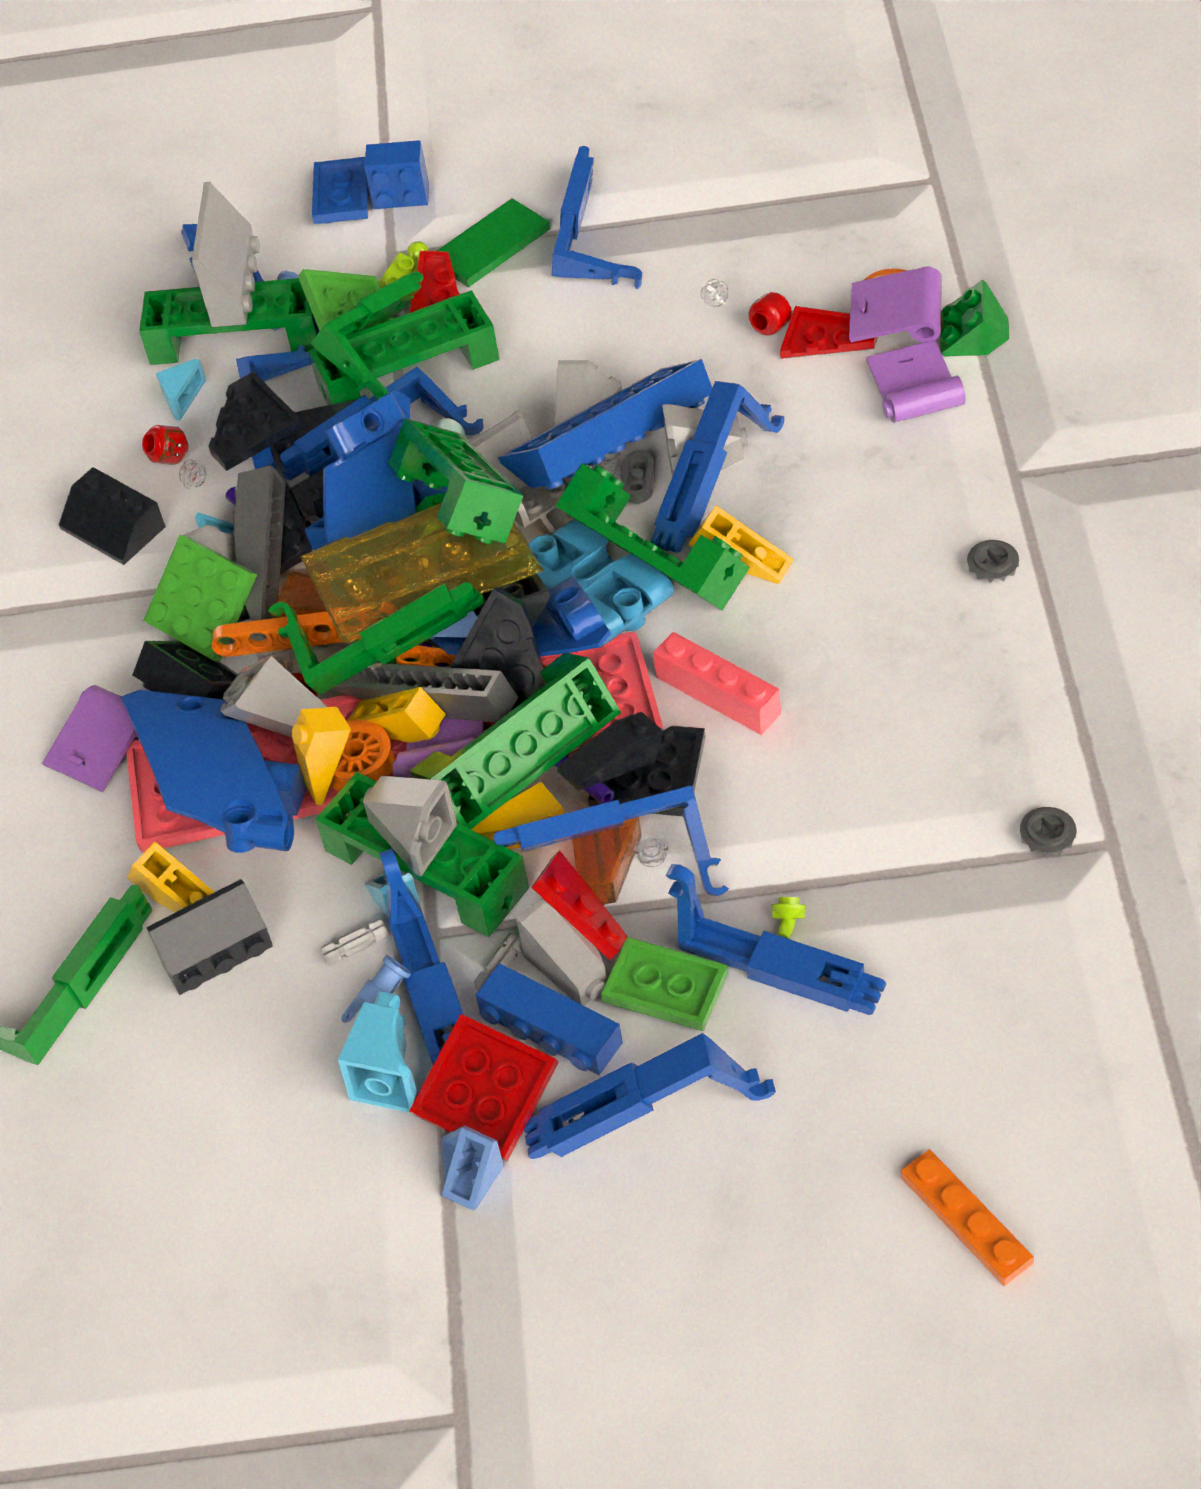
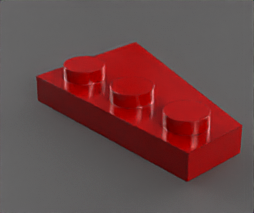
M420 250L417 271L423 275L424 279L419 284L421 286L420 290L414 294L411 301L410 313L460 295L449 253Z
M795 306L780 348V359L874 349L878 337L851 342L849 339V313Z
M559 850L550 859L531 888L611 960L620 951L628 935Z

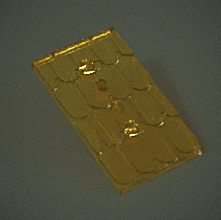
M442 502L395 523H384L350 539L346 536L300 556L339 637L346 644L360 639V632L444 583L448 586L449 590H452L465 582H469L482 594L493 590L496 586L501 587L542 572L544 569L515 520L506 544L493 541V544H486L475 539L474 535L465 533L463 537H459L447 532L444 524L437 518Z

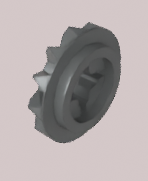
M986 540L973 546L968 553L967 563L969 572L975 573L977 580L987 578L990 583L993 579H1000L1004 582L1008 575L1014 576L1016 568L1019 567L1018 552L1012 545L1004 541ZM988 556L994 562H998V566L988 563Z
M1055 807L1036 808L1027 813L1020 824L1022 843H1026L1031 852L1040 851L1045 857L1048 853L1053 852L1060 856L1065 848L1072 847L1073 841L1076 838L1077 828L1073 818L1065 811ZM1042 824L1048 831H1054V839L1049 838L1047 834H1042Z

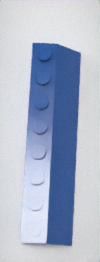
M699 359L655 371L499 456L500 464L531 488L545 486L546 490H550L562 485V479L566 476L567 478L574 477L582 463L588 464V466L601 463L605 460V454L608 453L610 455L620 452L626 448V442L633 443L646 437V431L649 430L651 432L664 427L662 405L671 404L697 408L705 404L704 398L710 396L712 385L703 361Z

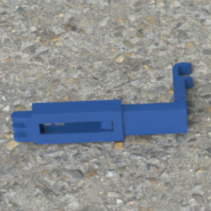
M580 146L561 207L560 229L552 254L551 276L611 279L612 285L617 284L619 277L634 279V287L639 289L642 285V271L639 268L616 264L572 250L570 251L573 239L577 240L593 180L594 158L589 157V147Z
M301 345L298 347V351L254 355L236 359L240 379L254 371L263 381L312 365L309 353ZM272 445L252 456L255 469L271 465L277 471Z
M415 367L385 387L388 393L396 390L411 398L410 404L421 397L423 403L444 418L458 422L463 427L466 435L479 434L484 428L483 419H477L474 423L466 422L463 418L467 417V405L457 407L418 367ZM365 395L296 440L292 447L280 455L284 478L286 480H293L303 472L310 476L337 460L338 457L323 431L376 401L377 398L374 395L369 399Z
M715 381L693 440H686L654 523L656 528L651 543L662 550L679 553L682 550L686 537L692 538L699 528L728 453L723 448L737 411L764 431L777 433L783 427L784 416L774 415L771 417L770 422L769 413L772 411L771 405L759 404L740 384Z
M692 785L619 804V800L603 803L498 831L494 835V843L496 845L509 847L519 844L521 852H526L623 826L624 821L685 806L686 808L683 809L682 815L705 892L712 896H720L729 889L724 885L721 888H714L710 883L707 872L708 867L717 866L721 859L710 857Z
M389 849L379 853L387 878V919L403 966L411 973L409 978H404V982L432 1065H434L442 1050L436 1030L442 1028L443 1032L447 1031L446 1026L449 1025L453 1029L463 1011L446 963H440L421 907L402 879L393 849ZM451 1032L442 1035L444 1043Z
M671 864L665 876L670 880H676L673 882L668 894L677 898L678 947L680 950L746 971L747 978L846 1012L852 1009L867 1015L874 1013L876 1009L874 1003L879 1002L881 998L880 992L884 991L886 982L879 977L864 973L863 963L763 931L762 935L758 936L704 918L696 892L694 874L682 865ZM822 976L828 977L831 984L820 981L819 978H822ZM835 981L843 983L842 987H838L832 984H834Z
M701 1033L639 1066L630 1062L541 1108L540 1114L530 1118L524 1129V1132L527 1133L525 1135L526 1145L530 1146L527 1149L528 1157L530 1159L541 1158L551 1152L563 1157L654 1111L653 1103L706 1076L739 1091L754 1101L767 1099L775 1094L776 1090L773 1079L765 1080L759 1084L760 1079L757 1068L745 1071L711 1038ZM584 1112V1115L581 1116L580 1119H578V1120H574V1119H573V1117H575V1116H577V1115H579V1114H581V1113ZM568 1120L569 1124L564 1126L563 1123Z

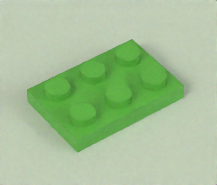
M627 937L601 993L602 1002L704 1031L728 975V965Z

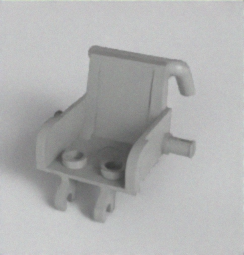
M517 410L509 417L470 440L469 443L524 495L515 520H518L524 528L536 521L544 535L547 533L551 535L556 530L547 519L546 514L556 508L555 505L573 477H564L562 485L550 490H546L545 486L531 488L500 464L499 456L533 439L525 424L524 412ZM565 513L566 517L570 519L571 516Z

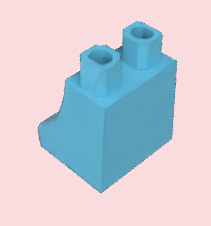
M380 991L374 1004L363 1003L340 1053L338 1062L349 1100L409 1112L418 1094L412 1071L404 1061L407 1043L403 1030L406 1022L404 1016L399 1014L398 1009L401 1002L396 994Z

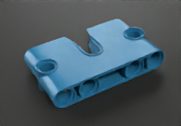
M573 519L551 535H540L533 538L528 545L530 554H522L514 561L527 557L548 590L573 576L592 601L611 632V635L599 647L602 648L622 632L641 628L645 624V616L673 596L674 587L665 574L633 554L626 555L612 562V558L607 555L606 545L609 543L608 539Z

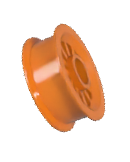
M366 720L346 721L351 731L330 786L336 791H340L356 772L376 782L381 776H391L395 757L387 732L380 725Z

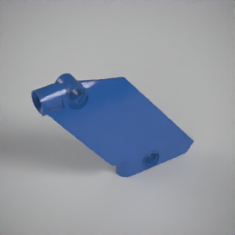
M396 390L389 392L323 431L338 457V460L323 468L324 532L329 584L331 585L332 593L346 605H351L383 583L393 580L397 575L399 563L421 541L414 502L413 482H407L396 477V472L388 465L404 418L410 419L411 398Z
M571 576L549 589L550 598L533 626L540 656L573 653L601 647L611 635V632L575 578ZM419 585L408 587L402 594L401 602L403 607L424 596L428 591ZM436 637L432 641L447 654L457 655L466 638Z
M137 690L121 696V701L137 733L155 777L166 810L197 820L224 832L226 846L232 852L244 853L255 847L279 851L290 850L294 840L293 815L287 814L269 769L245 721L226 716L220 711L221 706L226 702L225 700Z

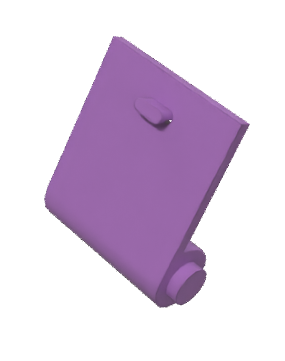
M925 266L852 283L850 341L855 342L903 331H909L912 338L919 342L936 340L941 333V273L935 268Z
M936 340L867 357L866 361L883 399L882 408L886 418H891L893 423L965 405L966 399L962 381L958 375L951 377Z
M92 685L84 690L42 764L98 791L104 792L135 737L138 738L121 701V696L97 685Z
M443 718L439 724V732L432 739L412 743L407 742V751L398 753L397 760L393 761L395 777L413 778L409 771L435 751L453 756L485 732V722Z

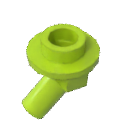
M778 897V904H771L772 917L781 919L776 935L790 939L796 919H805L807 905L799 904V897Z

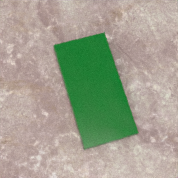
M511 198L437 251L449 253L455 279L470 287L551 229L550 221Z

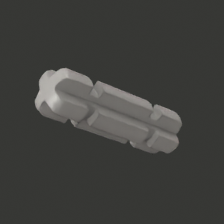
M377 919L367 924L368 928L366 929L361 927L338 938L339 942L336 944L332 941L322 946L321 952L328 965H332L342 960L341 956L343 955L348 957L371 946V941L373 940L377 943L387 938L388 931L383 921Z
M514 933L506 936L502 942L504 946L498 947L483 968L485 972H480L474 980L477 991H479L499 963L508 968L511 967L515 961L513 957L519 956L523 950L520 936Z

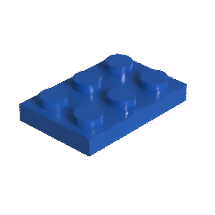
M365 157L314 162L312 219L314 224L368 218L369 186L364 168Z

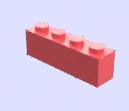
M672 632L653 652L656 678L760 735L781 714L779 688L675 632Z

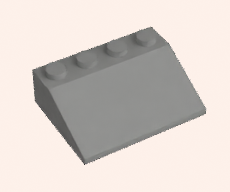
M210 181L204 182L192 256L193 266L211 326L246 325L248 312H252L250 293L255 291L253 273L257 272L255 254L260 252L259 238L253 235L251 224Z

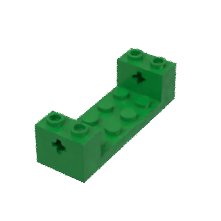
M299 278L255 282V291L250 293L252 312H248L246 325L212 327L200 287L144 292L139 333L150 365L179 362L182 336L285 327L291 352L298 351L300 345L304 346L305 351L308 352V350L315 348L311 342L320 330Z
M472 290L346 337L375 378L456 348H460L472 370L500 360L494 325ZM316 348L308 350L317 386L328 405L361 398L359 390L356 389L358 383L319 353Z
M404 418L388 463L396 472V477L407 482H414V479L424 481L426 486L441 490L442 486L447 487L437 518L444 524L445 530L450 534L463 537L466 533L474 535L475 539L486 544H493V541L506 544L524 495L460 433Z
M582 463L555 506L607 538L608 541L633 554L665 574L668 578L723 611L750 568L741 561L743 554L716 536L711 541L703 535H700L684 562L671 554L665 553L653 543L644 540L630 529L616 523V520L631 498V495L622 489L625 484L598 465L591 469Z
M570 653L562 654L540 671L547 683L544 687L453 756L437 751L433 752L409 771L412 777L446 782L456 822L469 829L474 828L622 713L588 657Z
M359 772L352 776L315 819L325 851L350 865L363 852L381 860L380 852L393 849L370 824L364 807L365 793L376 784V781ZM457 823L422 876L416 875L394 851L400 871L410 873L413 878L455 899L461 923L488 938L529 889L522 855L504 846L496 845L494 841Z

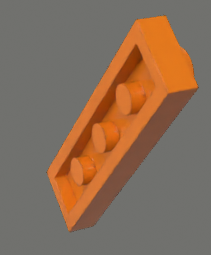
M930 1149L901 1170V1179L1003 1286L1033 1264L1034 1256Z

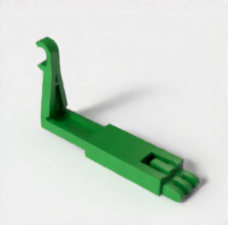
M418 271L407 274L360 299L354 309L326 323L311 342L319 353L358 383L356 386L357 390L361 391L363 388H367L377 399L388 394L386 388L369 371L346 337L376 326L403 311L408 305L407 303L413 299L414 294L420 290L421 286L419 284L424 279L423 275Z
M465 582L452 590H449L448 586L444 583L360 632V640L320 663L293 608L285 602H277L269 608L268 612L276 617H279L282 613L286 614L288 623L285 627L279 628L277 634L282 638H289L306 684L321 695L378 661L383 665L465 618L469 612L484 603V597L469 582Z
M138 885L130 886L120 900L111 897L108 899L52 976V980L55 983L20 1033L17 1029L0 1026V1050L26 1062L39 1065L80 1007L86 1009L141 933L143 930L142 925L152 912L150 903L147 902L145 895L142 894V890Z

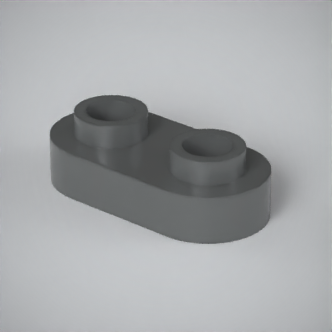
M637 450L629 453L624 458L621 482L625 484L622 489L631 495L629 503H643L652 496L655 466L654 458L649 452Z

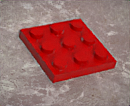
M460 1014L409 1112L448 1133L467 1126L497 1140L501 1157L508 1162L559 1062L550 1055Z

